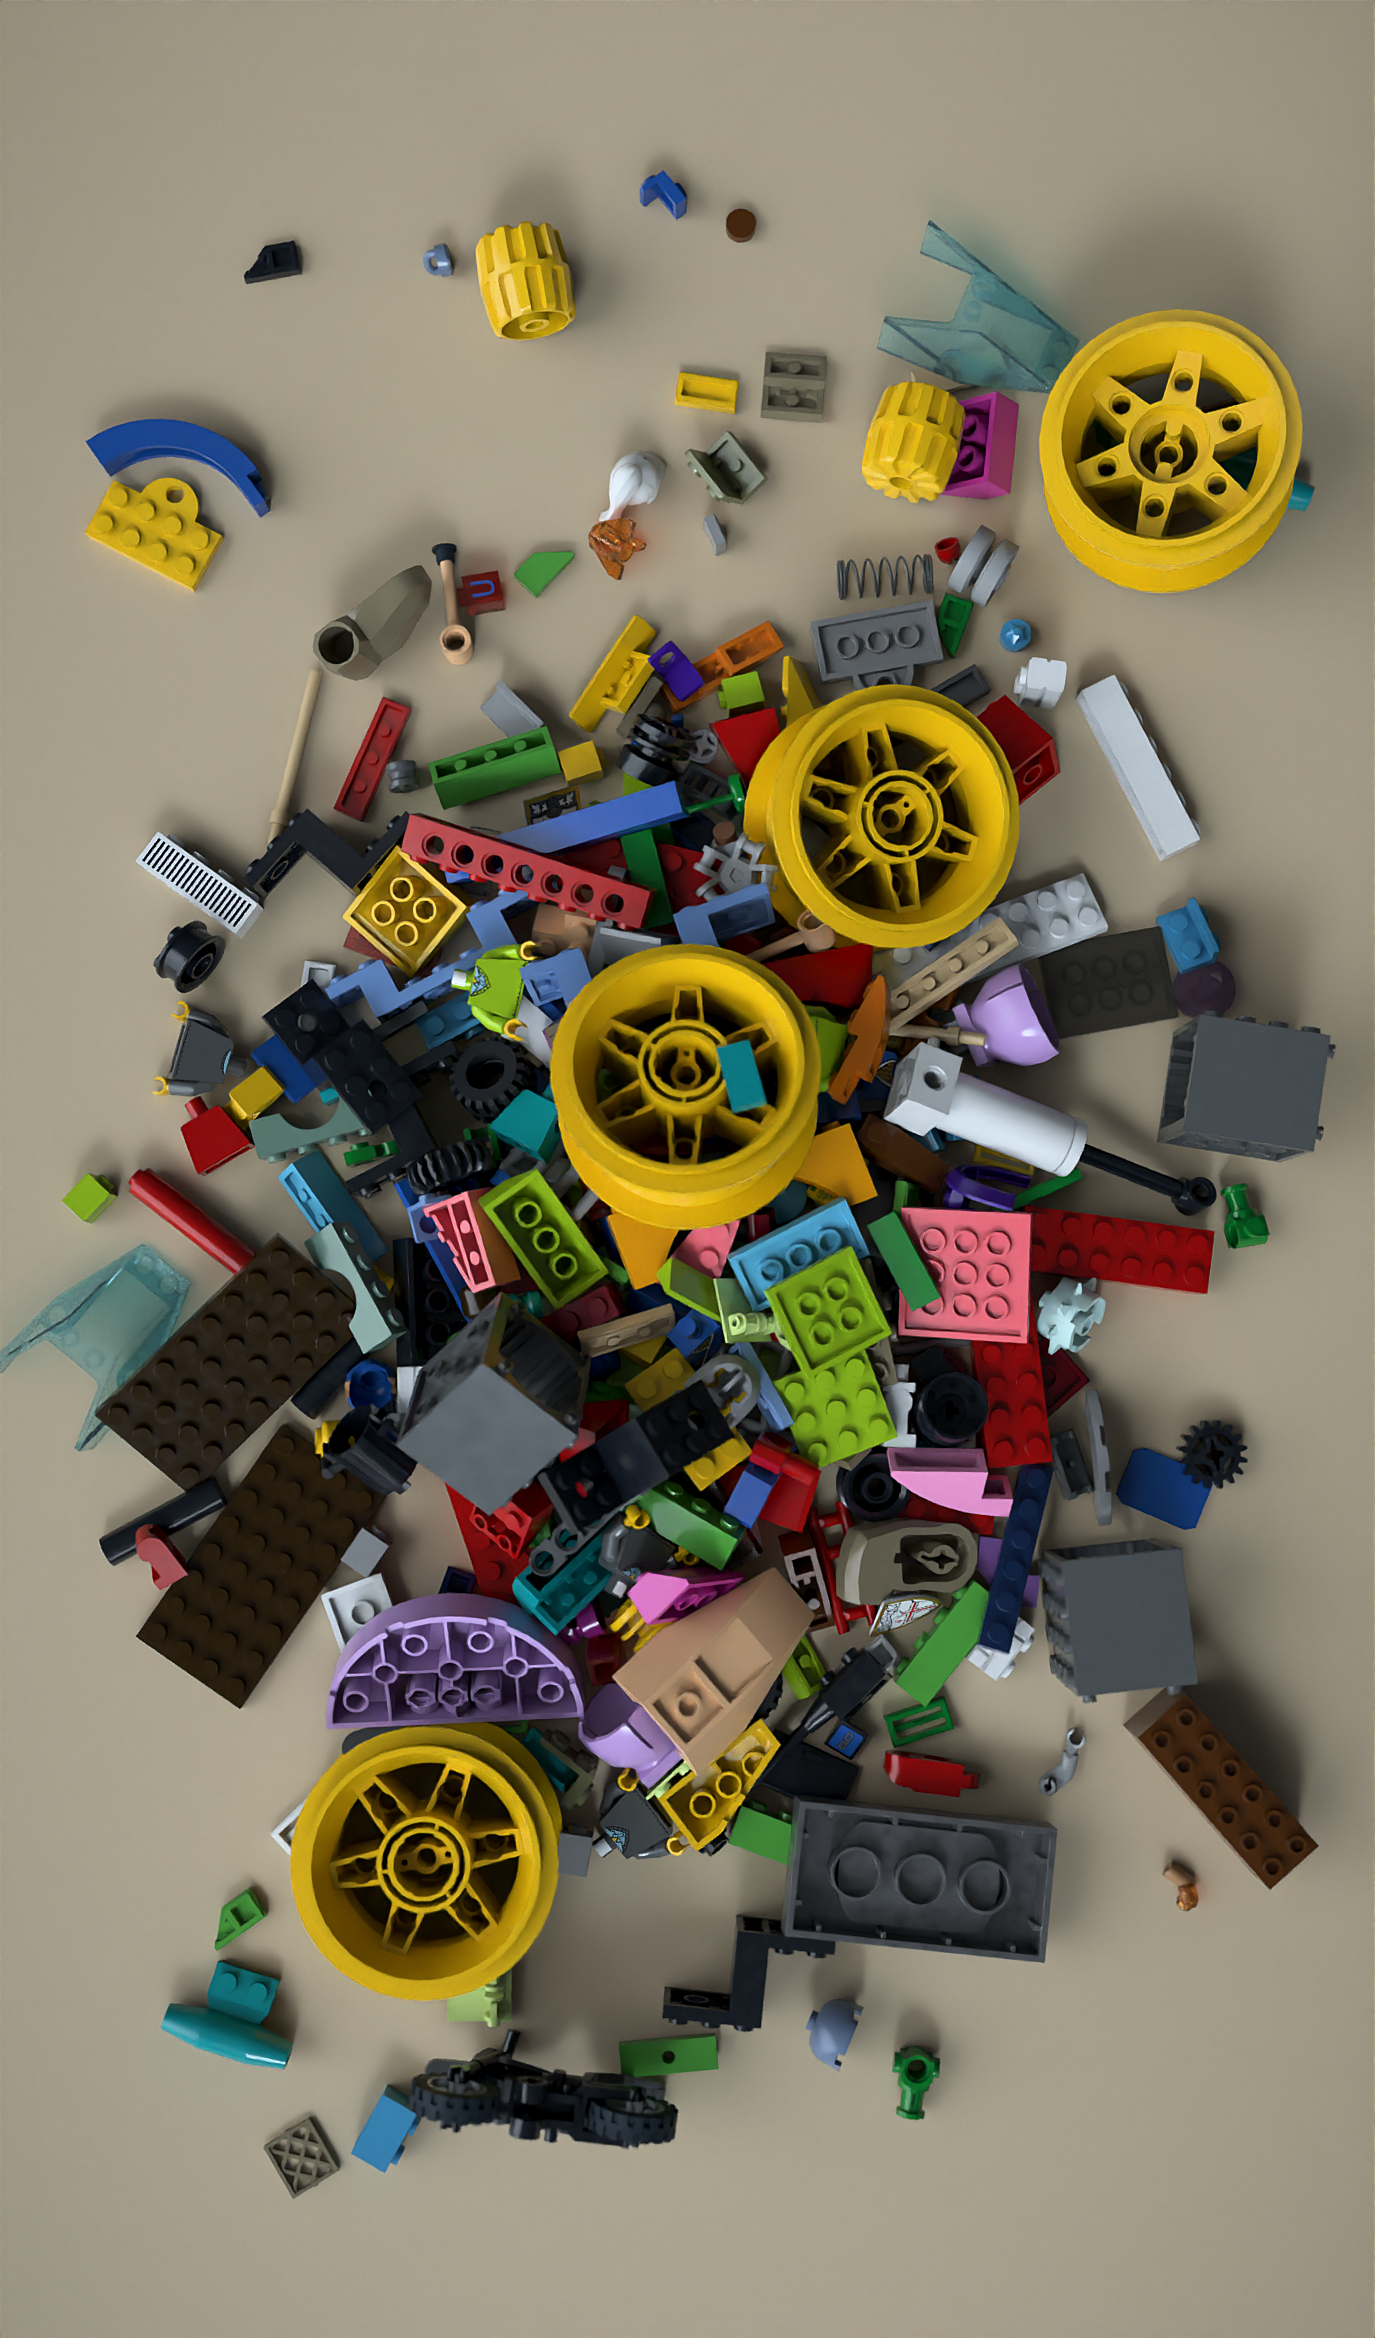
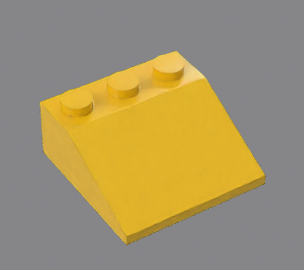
M402 844L395 846L342 918L404 973L413 978L463 926L468 919L466 914L471 912L470 907L477 902L457 885L448 884L446 875L430 861L428 864H422L410 860V854L401 852Z

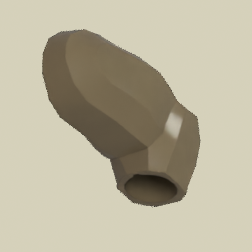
M422 565L413 566L392 577L347 615L331 621L315 634L313 652L327 670L355 681L366 679L378 668L383 660L404 646L430 603L432 581Z
M894 1517L882 1522L852 1526L848 1529L841 1545L836 1570V1596L844 1601L855 1604L881 1605L893 1590H930L944 1593L961 1589L974 1574L978 1561L977 1544L970 1530L957 1523Z

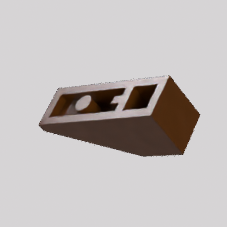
M870 1113L856 1137L861 1154L867 1160L935 1195L951 1167L901 1129Z
M808 1527L804 1528L802 1533L793 1531L779 1535L778 1540L791 1586L815 1614L805 1634L835 1626L822 1572Z

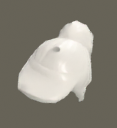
M635 451L625 455L616 463L611 471L609 481L610 507L609 510L602 512L599 518L602 528L614 530L620 527L621 514L627 505H639L644 502L649 504L654 501L659 491L660 482L666 476V465L659 457L650 452Z

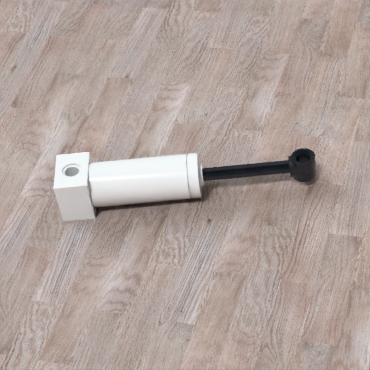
M936 1037L928 1038L927 1044L921 1042L896 1065L883 1120L921 1136H924L935 1127L1061 1177L1067 1176L1074 1169L1078 1161L1171 1197V1202L1174 1203L1176 1209L1186 1216L1196 1215L1211 1206L1217 1198L1215 1186L1207 1178L1196 1177L1190 1180L1180 1177L1177 1180L1086 1144L1088 1127L1084 1120L960 1072L962 1058L939 1049L940 1040Z

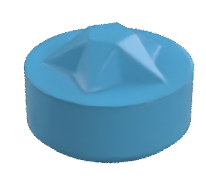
M1012 619L1003 625L999 639L1001 645L1006 650L1020 652L1028 646L1032 633L1025 621Z

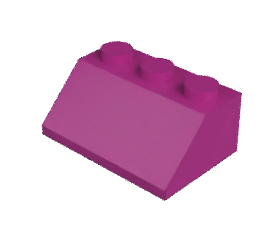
M997 391L959 401L958 403L963 405L966 415L960 448L945 491L940 494L985 500L1010 494L1019 404Z
M684 1566L681 1569L674 1570L666 1568L657 1572L648 1570L636 1578L635 1582L637 1584L627 1593L647 1625L680 1620L729 1592L745 1577L742 1572L725 1569L721 1571L718 1568L707 1566Z

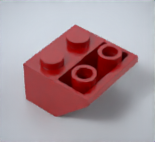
M533 1480L527 1488L523 1489L521 1487L515 1492L512 1500L506 1507H499L491 1515H488L474 1504L469 1520L478 1530L483 1531L502 1550L517 1560L549 1521L554 1504L545 1489Z

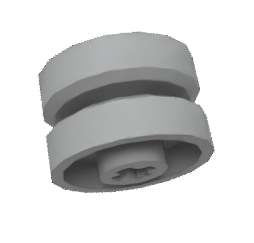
M981 525L960 557L947 586L962 593L976 579L977 581L971 591V600L986 607L994 593L1000 589L1005 581L1020 547L1004 539L997 545L994 552L990 553L996 540V533Z

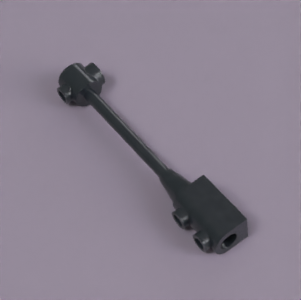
M855 1647L849 1649L841 1658L845 1666L837 1674L830 1670L820 1678L818 1684L822 1689L818 1692L817 1698L801 1720V1724L781 1743L746 1797L810 1733L818 1730L835 1716L842 1721L849 1722L893 1677L864 1647L859 1651ZM725 1827L721 1834L702 1847L699 1852L702 1854L706 1852L710 1857L719 1852L729 1840L724 1834L727 1828Z

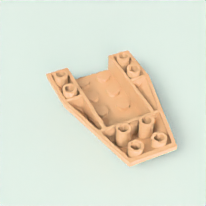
M771 1567L660 1630L612 1678L632 1701L640 1703L677 1746L675 1751L698 1776L746 1729L814 1619L815 1614L775 1567Z

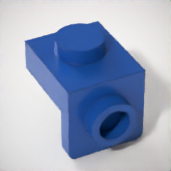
M664 170L656 176H649L642 183L639 191L640 203L644 207L656 198H659L676 220L686 213L687 195L685 190L678 182L674 184Z

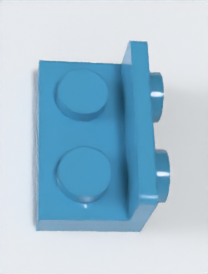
M1195 897L1188 899L1185 907L1157 917V926L1180 975L1216 962L1221 949V942L1216 932L1211 933L1207 924V912L1203 905H1198Z
M470 991L414 1020L430 1051L450 1040L455 1044V1042L464 1037L470 1040L484 1032L483 1027L485 1026L472 1014L471 1006L467 1004Z

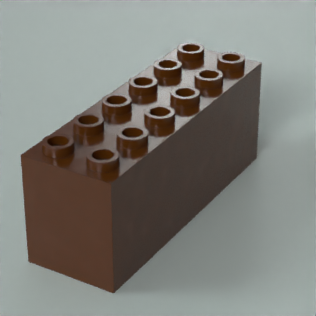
M1165 1687L1124 1723L1123 1726L1247 1869L1271 1890L1319 1845L1190 1697L1183 1691L1178 1694L1177 1692L1175 1694H1168L1167 1687Z

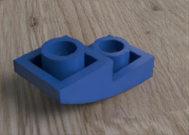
M276 1035L251 1052L252 1060L260 1067L266 1065L286 1087L283 1094L294 1104L317 1088Z

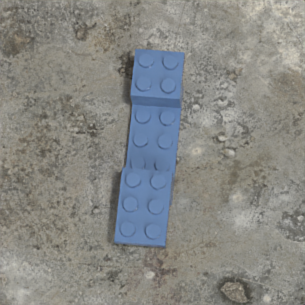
M534 874L529 875L526 881L531 882ZM553 876L552 886L555 890L559 891L556 880ZM517 889L516 893L501 890L498 892L499 897L490 902H487L485 899L475 903L470 907L471 912L467 913L466 916L483 948L477 950L474 947L463 952L460 955L461 959L451 965L448 962L438 965L432 969L433 974L423 980L417 977L403 985L405 989L402 991L382 959L378 961L375 959L367 960L358 966L359 971L349 976L345 973L333 978L330 981L331 985L325 988L330 1000L339 1009L365 996L374 1015L383 1024L423 1000L425 1005H428L458 989L451 987L455 968L474 972L476 959H481L484 952L506 944H517L506 921L542 902L529 899L527 892Z
M765 882L758 885H747L741 891L730 895L716 896L710 902L698 906H687L680 912L673 914L682 944L719 947L718 942L776 922ZM581 947L563 950L557 956L545 960L532 961L527 966L519 969L535 1006L563 997L568 1009L573 999L593 979Z

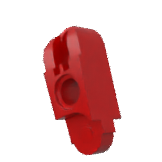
M885 1750L883 1768L886 1774L895 1784L912 1788L913 1792L960 1798L961 1788L978 1789L980 1774L963 1770L964 1765L955 1763L948 1757L901 1750Z

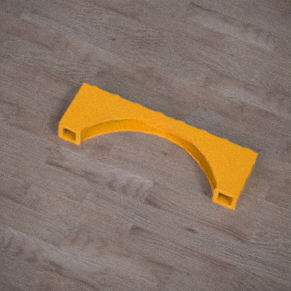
M839 1121L821 1127L822 1134L814 1136L810 1151L801 1169L792 1180L811 1185L834 1198L843 1196L849 1207L877 1196L878 1194L850 1123L840 1126ZM611 1208L612 1215L607 1216L606 1220L633 1290L635 1291L658 1282L659 1279L656 1273L666 1263L669 1250L679 1229L661 1228L639 1222Z

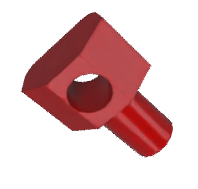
M766 1430L757 1439L749 1457V1461L777 1475L781 1471L808 1485L812 1483L819 1468V1464L792 1452L793 1443Z

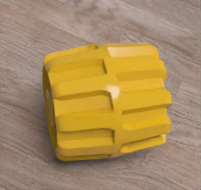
M522 221L518 227L512 228L507 224L496 228L494 233H487L480 238L476 247L480 291L491 328L498 337L513 341L538 339L563 330L574 320L576 308L572 275L561 236L557 229H553L551 224L547 222L533 226L531 221Z
M902 381L897 385H890L883 392L869 427L861 465V473L870 487L875 490L884 489L885 496L897 499L900 496L906 497L909 503H918L919 499L923 497L932 502L939 497L940 493L945 491L958 456L966 416L963 405L958 403L956 397L935 385L912 381Z

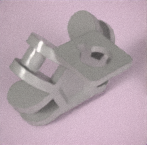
M743 832L738 841L713 849L704 845L702 851L705 853L699 863L696 862L693 868L713 879L706 882L696 891L698 897H704L707 902H710L711 899L719 896L714 890L718 884L725 892L723 895H730L741 891L747 885L756 884L757 872H762L761 883L765 882L768 891L776 892L777 885H773L774 873H778V866L759 864L767 844L762 841L756 843L749 839V834ZM743 851L752 855L751 861L741 856ZM716 858L723 861L717 873L711 870Z

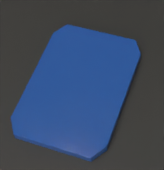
M1141 1448L1133 1450L1115 1494L1122 1504L1187 1530L1196 1528L1213 1482L1210 1489L1203 1488V1480L1197 1485L1191 1483L1193 1474L1187 1476L1182 1474L1186 1465L1177 1463V1461L1149 1449Z

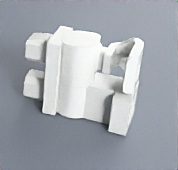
M895 1364L899 1381L897 1384L881 1387V1392H884L882 1395L898 1437L879 1445L883 1447L916 1448V1435L907 1434L908 1412L912 1408L913 1403L910 1393H915V1383L908 1382L909 1365Z

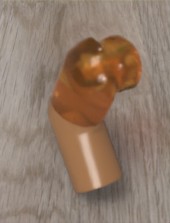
M1169 1862L1164 1868L1162 1875L1178 1886L1179 1895L1176 1901L1178 1908L1182 1911H1190L1197 1906L1199 1901L1195 1879L1174 1863Z

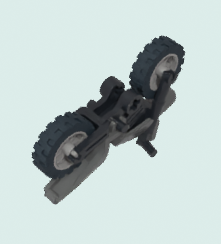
M508 2029L501 2052L489 2047L474 2055L471 2061L435 2058L426 2064L423 2074L413 2077L408 2104L409 2110L416 2112V2115L419 2117H427V2120L441 2121L440 2129L452 2128L454 2133L460 2132L461 2126H468V2124H473L474 2126H480L483 2123H493L495 2125L510 2124L509 2135L517 2139L537 2140L540 2138L541 2130H545L544 2141L550 2143L557 2142L558 2133L570 2135L576 2142L619 2146L624 2149H629V2145L639 2148V2143L643 2145L654 2143L657 2145L663 2144V2142L669 2143L672 2139H675L679 2110L676 2109L675 2105L668 2104V2101L665 2100L666 2089L662 2083L635 2079L629 2075L585 2072L583 2076L568 2075L565 2070L555 2069L552 2073L545 2069L513 2060L512 2057L521 2033L513 2029Z

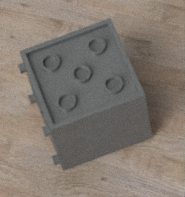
M1204 1011V1015H1198L1173 1032L1157 1137L1158 1143L1274 1162H1283L1314 1152L1316 1139H1322L1323 1133L1320 1132L1324 1131L1323 1126H1318L1327 1058L1334 1057L1335 1051L1332 1050L1336 1048L1335 1044H1330L1331 1035L1320 1034L1321 1029L1316 1027L1303 1026L1301 1030L1289 1029L1288 1023L1269 1021L1268 1025L1256 1023V1018L1248 1016H1237L1236 1020L1223 1018L1224 1013L1217 1011Z
M502 1291L419 1370L396 1446L488 1515H491L499 1507H506L512 1500L515 1492L521 1487L523 1489L527 1488L542 1468L548 1469L564 1448L570 1449L577 1442L580 1436L578 1430L583 1418L582 1409L587 1398L585 1393L587 1384L590 1381L589 1371L591 1366L590 1356L588 1354L583 1356L585 1351L578 1352L527 1312V1307L524 1303L520 1306L521 1301H513Z
M1156 1538L1042 1550L1043 1558L1038 1559V1570L1040 1578H1045L1046 1590L1042 1591V1603L1044 1610L1049 1611L1050 1622L1045 1623L1047 1640L1052 1642L1054 1655H1049L1050 1670L1078 1697L1083 1696V1703L1097 1702L1096 1695L1164 1687H1167L1168 1694H1175V1692L1178 1694L1182 1693V1685L1198 1684L1181 1548Z

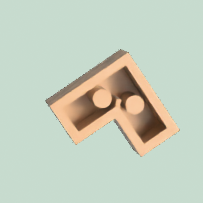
M581 890L585 900L591 901L593 899L594 892L592 890ZM539 903L532 930V942L540 943L542 946H535L532 952L557 956L563 950L581 947L584 957L588 962L597 921L588 918V912L576 909V912H569L557 906Z

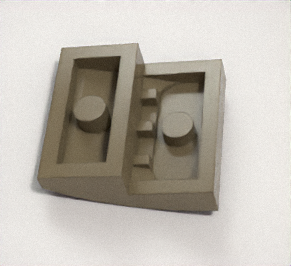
M766 352L761 418L821 423L827 357Z

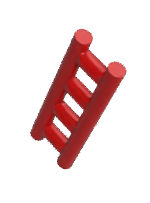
M841 1500L835 1502L837 1512L819 1516L817 1507L809 1509L807 1515V1522L839 1635L850 1632L848 1622L867 1617L869 1626H872L878 1613L876 1605H858L844 1609L842 1599L836 1596V1576L831 1560L839 1558L842 1543L827 1547L823 1528L841 1524L845 1537L848 1529L855 1526L851 1511Z

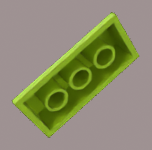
M536 1168L501 1182L477 1200L556 1311L609 1273Z

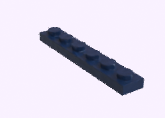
M1038 1463L1020 1465L1013 1493V1502L1009 1517H1007L976 1643L978 1647L1005 1655L1010 1654L1054 1468Z

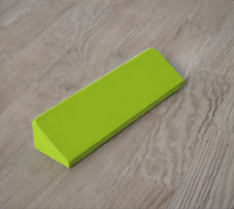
M674 1257L669 1258L656 1273L665 1293L722 1324L714 1280Z
M804 1633L781 1670L798 1700L808 1698L819 1691L822 1687L818 1684V1681L827 1673Z

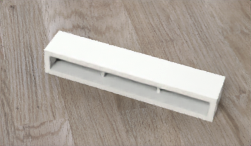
M1114 674L1081 690L1076 700L1160 862L1194 846L1200 840L1198 836L1200 829L1193 818H1189L1184 809L1186 803L1180 791L1174 790L1170 782L1171 773L1165 763H1160L1156 755L1157 747L1151 736H1146L1142 728L1143 720L1136 708L1132 709L1127 699L1129 694L1126 686L1122 681L1118 682Z

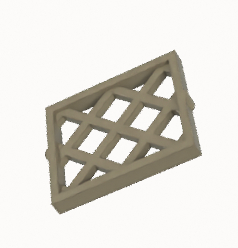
M311 2117L295 2127L287 2129L282 2135L263 2147L293 2199L313 2186H318L321 2181L340 2169ZM300 2128H307L304 2139L293 2136V2133ZM310 2131H312L318 2142L308 2140ZM287 2140L285 2151L274 2148V2145L279 2141ZM291 2141L303 2144L300 2155L289 2152ZM307 2145L318 2148L316 2159L304 2156ZM322 2150L329 2162L320 2160ZM274 2154L283 2156L281 2165ZM287 2157L299 2160L296 2171L285 2168ZM303 2161L314 2164L312 2175L300 2172ZM318 2165L330 2168L322 2176H316ZM286 2174L295 2176L293 2186ZM299 2177L310 2180V2183L303 2188H297Z

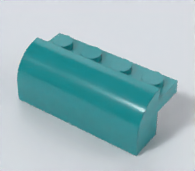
M618 1511V1512H617V1514H620V1515H623V1516H627L626 1514H624V1513L621 1512V1511ZM614 1516L575 1553L566 1555L568 1559L552 1574L547 1576L537 1575L529 1565L515 1578L512 1584L513 1593L522 1608L530 1616L534 1614L555 1636L605 1588L612 1575L610 1571L599 1565L598 1559L601 1554L602 1533L611 1526ZM602 1517L597 1521L593 1522L592 1524L599 1523ZM567 1529L559 1536L562 1545L573 1547L578 1541L577 1533L571 1535ZM543 1551L535 1559V1562L540 1569L548 1570L553 1566L554 1558L548 1551Z

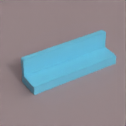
M314 1151L292 1162L277 1177L316 1233L331 1223L349 1221L350 1225L356 1229L363 1249L373 1261L389 1252L385 1243L319 1151Z

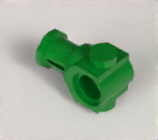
M1245 1183L1232 1185L1220 1191L1221 1196L1225 1197L1229 1210V1215L1226 1216L1224 1223V1234L1228 1248L1237 1249L1265 1244L1270 1235L1264 1215L1257 1212L1256 1208H1251L1247 1194L1249 1186Z
M917 2045L909 2046L906 2049L900 2048L899 2052H894L892 2061V2072L899 2073L897 2085L902 2088L900 2105L896 2107V2114L911 2120L924 2119L925 2111L922 2109L924 2092L929 2091L933 2078L938 2079L940 2058L933 2057L932 2052H926ZM915 2059L924 2062L923 2067L918 2071H912L908 2068L909 2063Z

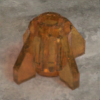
M628 517L601 521L594 525L589 532L590 548L595 551L607 574L616 580H621L625 567L622 563L627 562L634 552L642 551L646 548V543L633 537L636 522Z

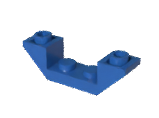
M793 1446L791 1451L796 1454L798 1452L797 1446ZM750 1461L738 1481L723 1514L739 1521L740 1524L751 1529L764 1509L772 1489L783 1472L780 1471L777 1475Z

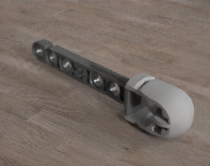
M725 1354L716 1356L706 1362L684 1383V1389L700 1379L703 1383H713L715 1380L713 1374L724 1368L725 1371L718 1377L720 1384L714 1389L707 1387V1390L719 1409L727 1408L725 1401L731 1395L737 1398L744 1391L747 1393L740 1403L734 1401L730 1404L732 1411L724 1417L732 1429L755 1406L759 1398L761 1386L759 1375L747 1360L741 1356ZM676 1390L671 1396H673L681 1390ZM688 1416L690 1426L697 1430L696 1421ZM648 1489L647 1491L641 1493V1495L643 1496V1495H644L646 1492H648L650 1489ZM626 1503L603 1516L599 1523L590 1524L577 1532L578 1541L573 1547H566L560 1542V1533L563 1529L567 1528L563 1522L554 1530L552 1538L548 1536L530 1554L529 1565L532 1571L541 1576L552 1574L568 1559L566 1555L575 1553ZM540 1551H548L554 1558L553 1566L548 1570L540 1569L536 1565L535 1558Z

